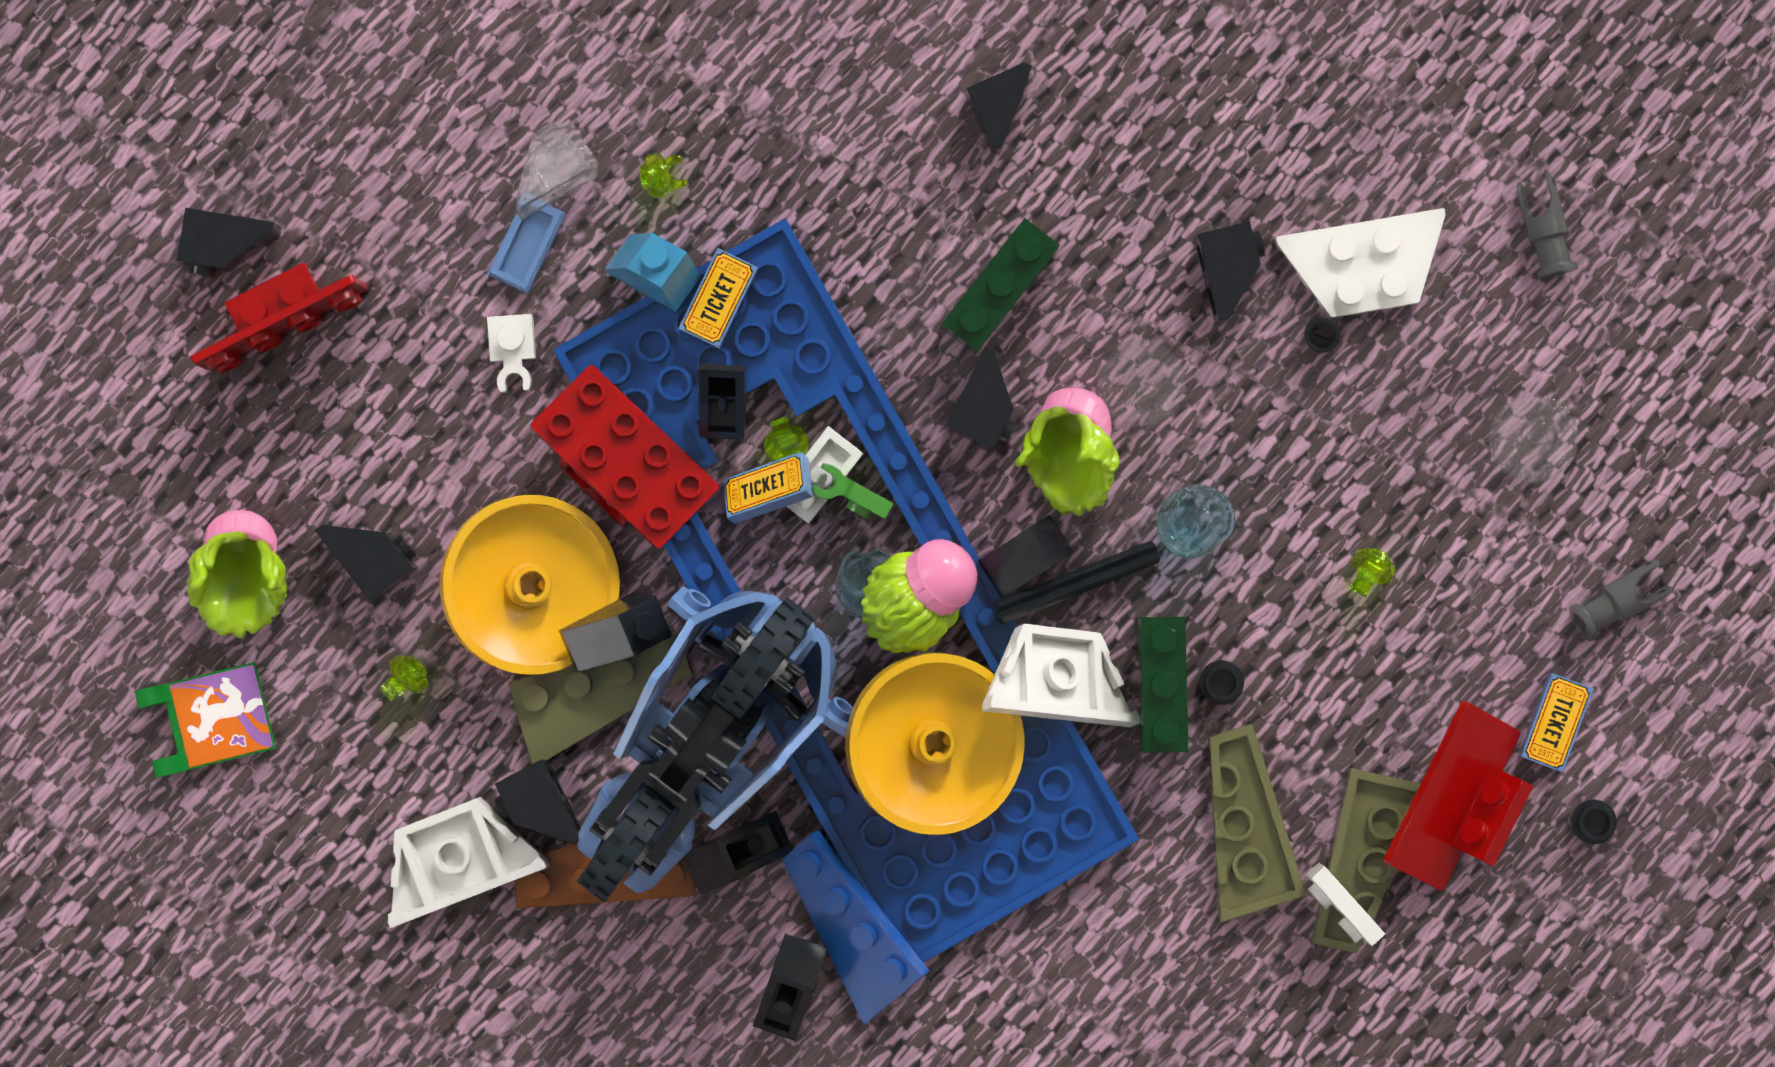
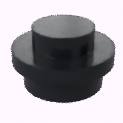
M1225 660L1213 661L1200 674V691L1208 701L1214 704L1226 705L1232 703L1243 691V674L1232 662Z
M1596 799L1583 801L1572 813V830L1577 838L1585 843H1604L1612 837L1616 830L1617 818L1615 812L1603 801Z

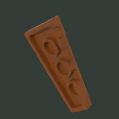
M567 845L543 853L550 863L549 867L515 880L516 908L602 902L576 882L591 859L573 845ZM683 857L652 889L645 890L643 893H636L623 883L629 877L628 872L605 902L695 896V881Z

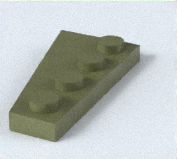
M680 632L673 633L672 637L633 657L582 671H575L572 664L558 671L532 675L508 682L531 763L534 764L542 759L547 761L633 710L650 675L662 663ZM687 654L667 689L692 675Z
M1253 724L1209 736L1219 921L1224 922L1307 896Z
M1349 767L1327 869L1374 920L1383 902L1382 898L1398 869L1386 864L1384 857L1421 783ZM1319 903L1311 938L1313 944L1357 953L1363 938L1355 943L1338 924L1344 917L1333 905L1325 909Z

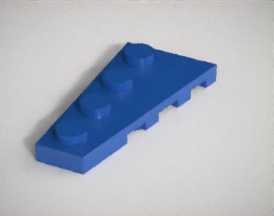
M819 830L810 834L782 859L865 1025L925 976L929 969L850 869L843 863Z

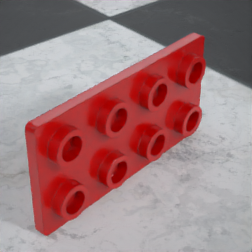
M303 262L224 302L238 332L191 355L190 358L195 366L209 371L217 369L219 374L226 373L243 364L241 356L255 349L258 350L259 354L265 353L283 343L282 335L294 329H297L298 333H304L319 326L323 322L321 315L335 308L338 313H343L358 306L363 302L360 296L369 292V289L365 282L351 274L319 290L307 264Z
M589 365L530 425L531 430L561 458L559 468L622 528L627 523H630L656 549H661L719 489V484L594 365Z
M1462 701L1411 801L1395 837L1391 841L1384 857V862L1440 891L1445 888L1462 852L1494 867L1534 787L1515 776L1503 772L1521 732L1477 706Z

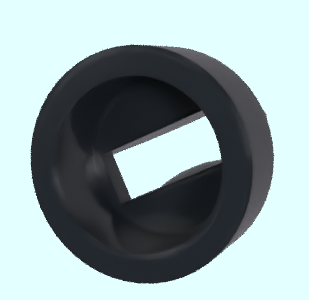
M1317 316L1307 323L1304 337L1307 345L1313 351L1326 353L1338 345L1341 333L1338 324L1332 318ZM1316 326L1332 332L1331 340L1311 333L1312 327Z

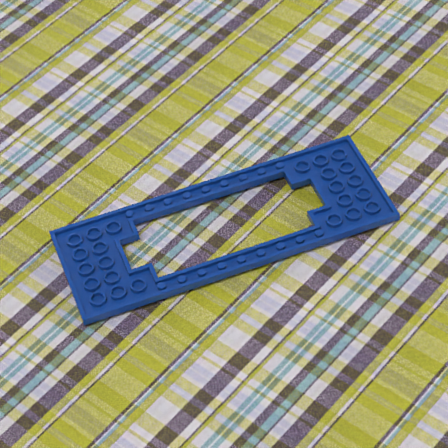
M786 218L726 251L758 267V271L720 349L678 329L711 260L697 268L701 278L676 312L647 296L553 349L571 383L589 365H594L703 470L718 463L719 460L707 439L699 438L700 364L746 366L748 370L747 395L775 379L796 418L836 396L920 546L932 540H949L961 546L974 561L977 570L976 589L970 601L960 608L959 614L995 675L1012 633L1018 625L1015 620L1005 624H1000L993 610V603L1001 599L1000 595L978 563L980 558ZM696 512L664 547L687 588L703 593L710 600L711 606L709 608L718 605L729 595L741 592V589ZM713 626L711 630L717 639L724 641L733 628ZM795 686L791 692L806 706ZM772 698L774 704L765 725L779 748L803 721L800 720V717L795 722ZM1021 716L1025 736L1024 757L1020 773L1011 792L1004 802L986 819L965 830L949 834L929 835L908 831L878 815L864 801L859 792H855L819 727L809 735L786 762L843 863L850 869L924 963L1139 840L1072 721Z

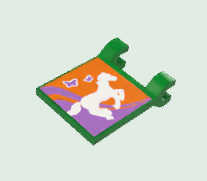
M255 662L134 691L139 709L165 703L171 723L177 754L151 761L155 778L276 749Z

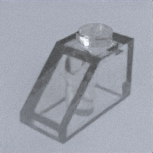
M570 119L559 125L556 122H552L543 126L535 133L534 139L530 142L516 197V214L520 220L597 178L598 162Z

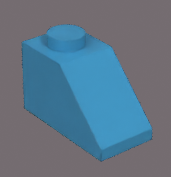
M654 233L630 234L605 267V271L609 275L675 312L701 278L688 252Z

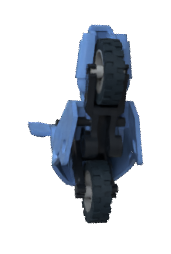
M683 585L668 601L667 605L687 622L662 663L650 675L613 753L619 759L629 755L640 764L633 772L618 775L611 781L603 784L578 833V849L589 857L591 861L576 882L602 902L609 898L628 872L629 877L623 883L634 892L643 893L645 890L652 889L691 850L695 835L694 816L700 809L711 817L708 826L716 830L783 767L787 759L821 723L844 738L846 737L847 724L853 707L840 697H834L832 700L828 699L837 677V662L830 642L823 631L819 628L815 629L813 623L815 618L788 597L780 601L779 598L771 593L741 591L729 595L718 605L709 608L711 602L703 593L695 589H688ZM713 626L733 628L724 641L708 634ZM694 640L697 643L701 642L699 650L728 665L721 664L705 675L693 686L675 712L672 713L659 702ZM801 676L805 678L811 697L814 700L809 708L791 692ZM773 698L795 722L800 717V720L803 722L752 773L740 764L739 760L764 727L774 704ZM635 796L634 799H633V800L631 801V803L629 804V806H628V807L626 808V810L624 811V813L621 815V817H620V818L618 819V821H617L616 819L618 818V816L621 814V812H622V811L624 810V808L627 806V804H628L629 801L632 799V797Z

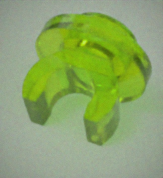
M659 153L647 155L640 167L639 177L642 187L648 190L653 198L664 197L667 192H675L687 185L686 179L674 180L669 175V167L682 163V157L672 155L664 159Z
M787 416L770 422L771 431L765 438L764 448L767 457L772 462L798 452H802L804 455L807 454L809 441L806 433L801 428L789 425Z
M1376 548L1358 549L1351 559L1352 566L1358 574L1350 589L1366 597L1374 583H1389L1395 574V567L1390 561L1389 556Z
M395 655L389 662V668L393 676L379 689L391 702L398 695L401 696L407 689L415 693H421L428 686L426 668L413 656Z

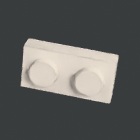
M828 426L805 455L809 459L811 483L822 489L829 487L832 483V476L820 468L822 463L835 466L846 477L863 456V453ZM813 492V497L786 506L808 524H810L828 500L818 497Z
M1318 863L1306 874L1313 883L1308 888V891L1325 909L1330 905L1337 909L1344 917L1338 924L1355 943L1363 938L1365 942L1373 946L1385 935L1382 929L1324 865Z

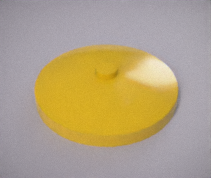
M542 495L514 496L496 501L480 509L456 532L442 562L440 597L443 611L451 630L459 642L476 658L487 665L509 673L537 675L569 667L572 665V662L558 630L619 600V569L607 537L600 527L583 511L553 497Z
M923 653L894 662L879 672L865 686L849 716L845 737V753L849 773L856 789L864 801L878 815L908 831L920 834L942 835L965 830L978 824L991 815L1004 802L1015 785L1021 770L1025 736L1021 715L982 711V703L994 678V674L991 671L964 657L946 653Z

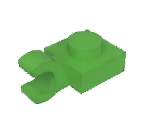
M822 463L820 468L831 474L832 483L824 489L811 483L812 492L823 499H832L841 495L849 499L845 507L869 520L872 513L884 519L886 518L894 503L845 477L835 466Z

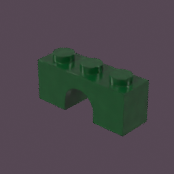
M1024 218L942 322L941 329L976 355L1001 324L1017 300L1056 254L1060 245Z
M1136 617L1137 662L1140 668V706H1138V714L1140 716L1139 751L1142 753L1189 752L1185 617Z

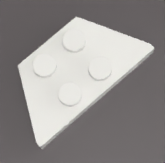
M1441 208L1278 236L1274 238V242L1278 250L1282 251L1296 270V274L1306 288H1309L1316 297L1318 304L1326 315L1330 318H1337L1419 303L1446 214L1445 209Z
M1022 624L1016 627L982 703V711L1123 727H1133L1140 724V716L1137 710L1130 712L1119 689L1120 686L1124 685L1122 677L1110 660V652L1101 633L1032 624Z
M481 797L395 830L393 852L396 861L391 872L390 887H393L392 912L388 914L389 927H395L550 866V863L539 850L508 822L506 823L502 816Z

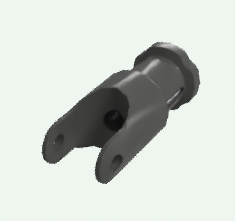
M1550 173L1546 174L1551 198L1548 211L1540 217H1536L1530 211L1523 184L1517 182V194L1530 243L1535 244L1541 268L1537 272L1539 279L1563 275L1578 269L1577 263L1571 261L1565 239V235L1569 232L1558 190Z
M1658 560L1647 562L1602 587L1601 594L1584 604L1578 605L1575 603L1569 607V614L1582 636L1586 640L1592 641L1597 637L1598 631L1617 620L1620 622L1628 620L1670 594L1673 590L1672 587L1665 586L1643 599H1637L1635 590L1639 580L1647 573L1656 569L1660 562Z

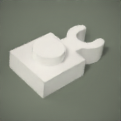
M533 315L487 317L490 362H503L504 367L497 377V385L500 392L507 393V380L513 374L520 375L523 380V390L530 391L532 388V377L528 370L524 368L523 360L536 359Z

